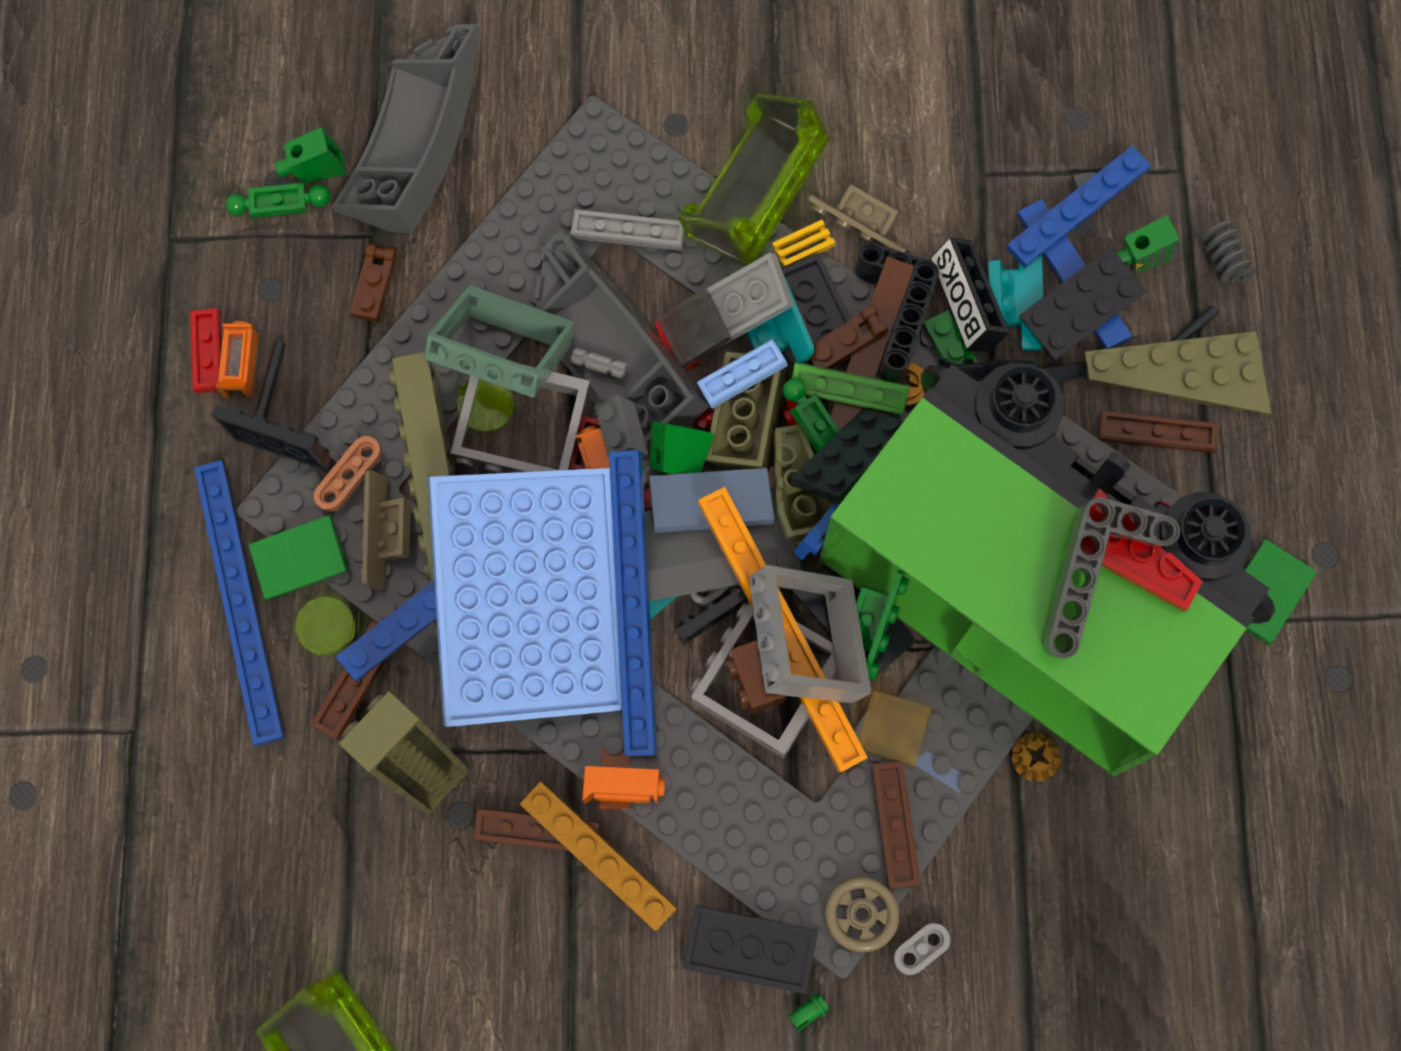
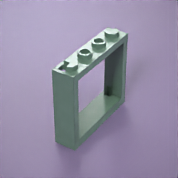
M469 285L428 334L425 360L534 398L571 346L575 322ZM472 297L478 298L477 303L472 302ZM472 317L549 344L551 347L538 366L533 369L451 339L465 321ZM559 327L563 328V331L561 333L558 332ZM525 374L531 375L533 377L531 379L525 377Z

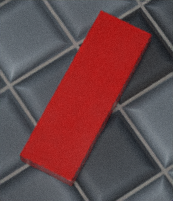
M218 308L190 311L193 391L195 393L218 391L215 386L219 378L222 349L221 311Z

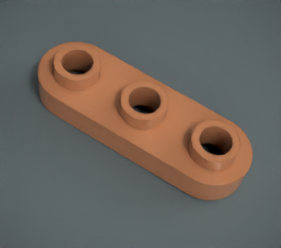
M370 436L356 439L314 491V500L321 510L325 512L339 510L363 482L365 471L372 470L380 461L382 449L376 439ZM366 450H372V454L369 457H363V453ZM349 472H353L354 476L351 479L346 480L345 475ZM329 495H335L334 501L326 502Z

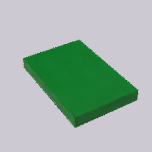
M330 515L248 544L265 600H272L349 572L333 516Z
M1265 539L1245 568V571L1270 588L1267 595L1273 601L1276 611L1270 621L1261 624L1250 623L1246 631L1267 645H1270L1317 571Z

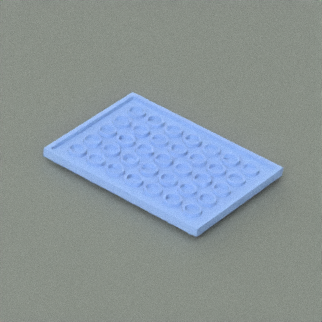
M610 468L428 477L443 726L451 727L622 710Z

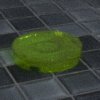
M480 379L468 427L478 432H494L503 427L510 419L514 407L513 394L510 389ZM469 380L459 389L456 407L459 417Z
M319 597L309 601L301 608L296 618L295 632L298 641L306 650L318 656H331L341 649H345L350 644L355 634L356 622L351 610L342 601L333 597Z

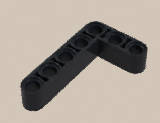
M873 243L864 244L858 253L855 273L865 281L878 283L887 257L914 266L879 374L882 380L902 384L905 380L937 281L939 269L930 260Z

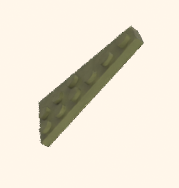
M1256 331L1085 351L1083 354L1087 382L1120 389L1123 387L1140 390L1141 393H1156L1168 396L1167 398L1209 406H1224L1235 411H1250L1266 417L1271 415Z

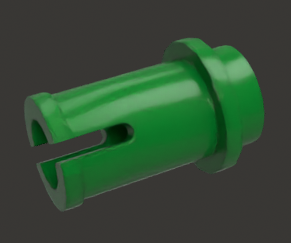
M819 993L815 996L811 994L810 1000L788 1014L799 1032L819 1016L823 1015L825 1017V1012L830 1009Z

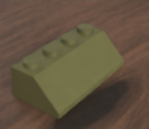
M726 352L723 367L745 354ZM786 367L715 407L710 430L711 433H714V438L705 462L725 470L767 468L769 471L774 444V430L777 428L783 386L787 375Z

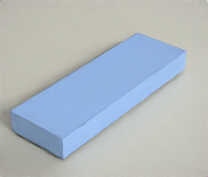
M772 339L701 379L697 384L713 409L787 367L788 364Z

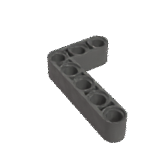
M1093 498L1080 504L1043 635L1042 645L1048 655L1067 659L1077 653L1109 535L1149 546H1168L1176 542L1180 535L1179 525L1174 518L1106 498ZM1093 504L1098 505L1103 512L1102 518L1098 523L1094 522L1089 515V509ZM1126 513L1130 514L1135 521L1134 527L1130 532L1122 526V518ZM1159 522L1167 530L1166 536L1162 541L1157 539L1154 534V528ZM1085 536L1089 537L1094 544V549L1089 555L1084 554L1080 548V542ZM1076 569L1082 570L1085 575V582L1081 587H1076L1071 580L1072 573ZM1068 601L1073 602L1076 606V614L1070 620L1066 619L1062 612L1064 604ZM1062 633L1066 636L1068 644L1064 651L1058 652L1054 647V639Z

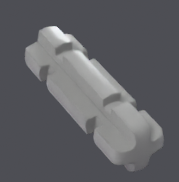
M580 348L574 349L571 356L573 364L585 365L586 368L605 374L610 372L611 376L617 378L624 377L627 364L625 362L613 361L612 358L593 352L588 354L586 350Z

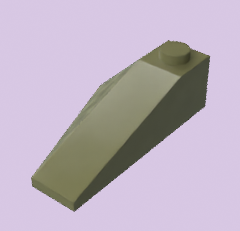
M793 425L774 430L776 510L786 539L800 545L831 508L833 502L794 486L792 476L814 454L800 426Z

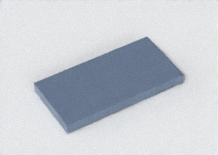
M767 468L649 476L655 533L711 529L697 501L723 487H726L746 526L774 524Z

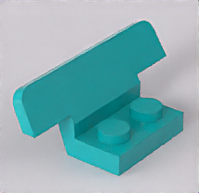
M1042 256L1025 269L1019 264V270H1005L1000 260L989 261V284L1007 327H1021L1023 351L1041 350V345L1022 323L1019 316L1044 297Z
M787 284L794 307L748 331L746 335L753 350L773 339L780 352L791 348L796 362L806 363L814 353V345Z

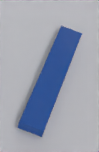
M1041 199L1018 211L1017 217L1024 228L1027 229L1050 210ZM1067 236L1043 254V257L1061 284L1086 266ZM1119 314L1093 332L1104 349L1115 348L1132 337Z

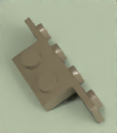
M852 184L848 187L837 208L817 196L809 195L807 200L814 203L811 208L825 216L828 212L837 217L836 223L849 230L851 226H854L861 230L859 236L871 243L878 240L885 244L884 247L909 253L910 250L886 237L900 213L893 207Z
M369 470L365 471L361 576L363 585L382 590L385 589L386 561L410 557L411 500L403 497L387 501L388 478Z

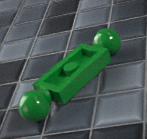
M304 182L248 188L249 198H245L241 194H231L225 201V207L234 216L243 215L249 209V214L252 218L307 213V203H311L315 207H324L329 203L331 195L329 190L323 185H315L309 192H306Z
M793 378L784 384L783 394L785 398L796 402L798 405L790 410L816 452H818L840 430L816 394L808 399L806 398V386L803 381Z

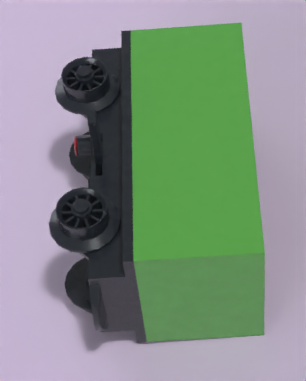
M1012 362L995 368L983 381H975L954 365H951L949 369L939 365H929L921 374V385L925 395L831 515L819 560L841 577L852 579L853 585L860 591L862 586L865 585L890 594L897 571L900 569L906 573L905 577L909 578L910 581L904 596L899 595L896 606L900 607L898 619L1115 777L1157 756L1250 623L1261 624L1268 622L1276 611L1273 601L1267 595L1270 588L1247 573L1243 568V563L1251 548V528L1245 514L1232 500L1217 493L1195 492L1181 497L1172 506L1162 501H1157L1152 506L1140 496H1134L1117 484L1131 466L1124 457L1111 452L1099 469L1079 457V453L1057 439L1056 431L1064 416V397L1058 382L1044 369L1030 363ZM1098 489H1101L1108 496L1107 499L1174 518L1179 525L1180 535L1173 544L1161 547L1167 553L1171 552L1203 581L1188 610L1183 612L1101 566L1077 653L1067 659L1048 655L1042 645L1043 635L1065 558L1066 546L1069 542L1080 504L1086 500L1093 499ZM1159 522L1154 528V534L1157 539L1162 541L1166 536L1167 530ZM1076 569L1071 576L1072 583L1076 587H1081L1085 582V575L1080 569ZM1068 601L1063 606L1062 612L1066 619L1070 620L1076 614V606L1071 601ZM1061 633L1055 637L1054 647L1058 652L1064 651L1068 641L1066 636Z

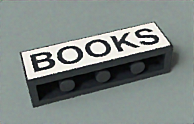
M950 237L930 259L939 269L938 279L966 350L989 353L1009 334V330L972 240Z

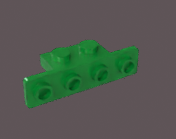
M900 569L896 573L890 594L864 585L861 588L856 603L864 651L869 652L866 661L869 681L870 679L875 681L881 664L876 661L879 652L884 653L888 646L890 635H887L886 632L889 623H895L900 607L896 606L899 595L904 596L910 581L909 578L905 577L906 573Z

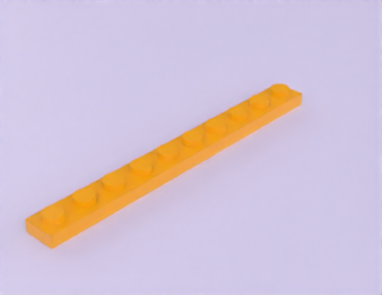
M723 487L699 499L697 503L753 608L749 576L765 567L766 563L726 487ZM778 588L791 674L826 679ZM799 697L839 773L868 758L839 702Z

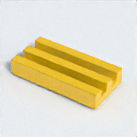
M823 220L772 243V248L783 268L835 247V241L830 237V232L828 228H825ZM823 238L825 240V242L820 243L808 250H805L793 257H790L788 259L785 258V256L794 253L798 250H802Z

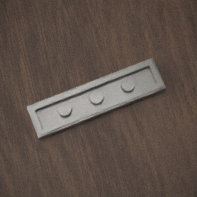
M574 209L570 235L571 239L682 251L686 222Z

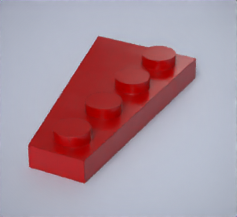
M1098 489L1093 498L1107 499L1108 496L1101 489ZM1093 504L1089 509V515L1094 522L1098 523L1102 518L1103 512L1098 505ZM1126 513L1122 518V526L1130 532L1134 527V522L1130 519L1131 516ZM1109 535L1101 565L1103 568L1183 612L1188 610L1203 582L1171 552L1167 553L1161 546H1149ZM1087 536L1080 542V548L1084 554L1089 555L1094 549L1093 541Z

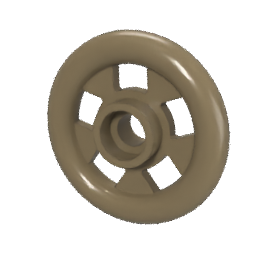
M856 876L842 881L831 891L825 905L824 915L829 933L839 945L850 951L867 953L882 948L893 938L899 925L900 912L894 894L884 883L871 877ZM863 889L865 898L853 901L850 891ZM878 896L881 897L886 906V909L881 912L877 911L876 906L872 902ZM838 905L848 906L846 911L847 919L837 918ZM858 909H865L868 916L866 920H859L856 917ZM879 920L884 925V928L875 936L869 929ZM850 925L857 930H862L859 939L852 938L846 934Z

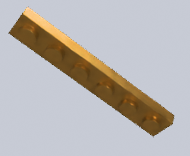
M543 780L520 803L529 814L655 932L676 911L677 906Z

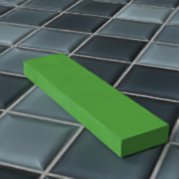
M795 362L792 379L797 378L804 382L806 386L805 395L813 396L816 394L818 398L904 415L910 385Z

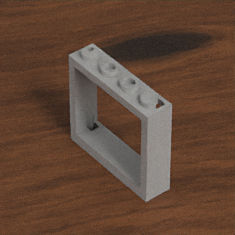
M552 372L541 387L577 396L559 470L463 447L480 381L479 378L470 376L450 453L452 459L456 460L457 464L472 468L473 464L483 466L486 472L493 474L502 473V471L518 473L569 470L576 435L578 434L589 390V380ZM525 374V377L531 379L533 377L531 375Z
M766 565L749 576L765 693L844 703H854L871 694L852 579ZM778 587L825 595L839 680L791 674Z
M744 602L736 616L739 618L738 623L734 628L729 627L721 639V642L724 643L719 653L714 651L705 665L708 668L703 678L697 677L689 690L692 693L691 703L784 759L809 718L802 703L778 740L705 696L728 659L730 650L735 648L754 617L752 606L750 603ZM797 622L806 641L830 655L822 672L826 679L832 680L837 672L833 643Z

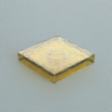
M873 690L858 739L863 750L895 762L903 761V764L914 767L932 708Z

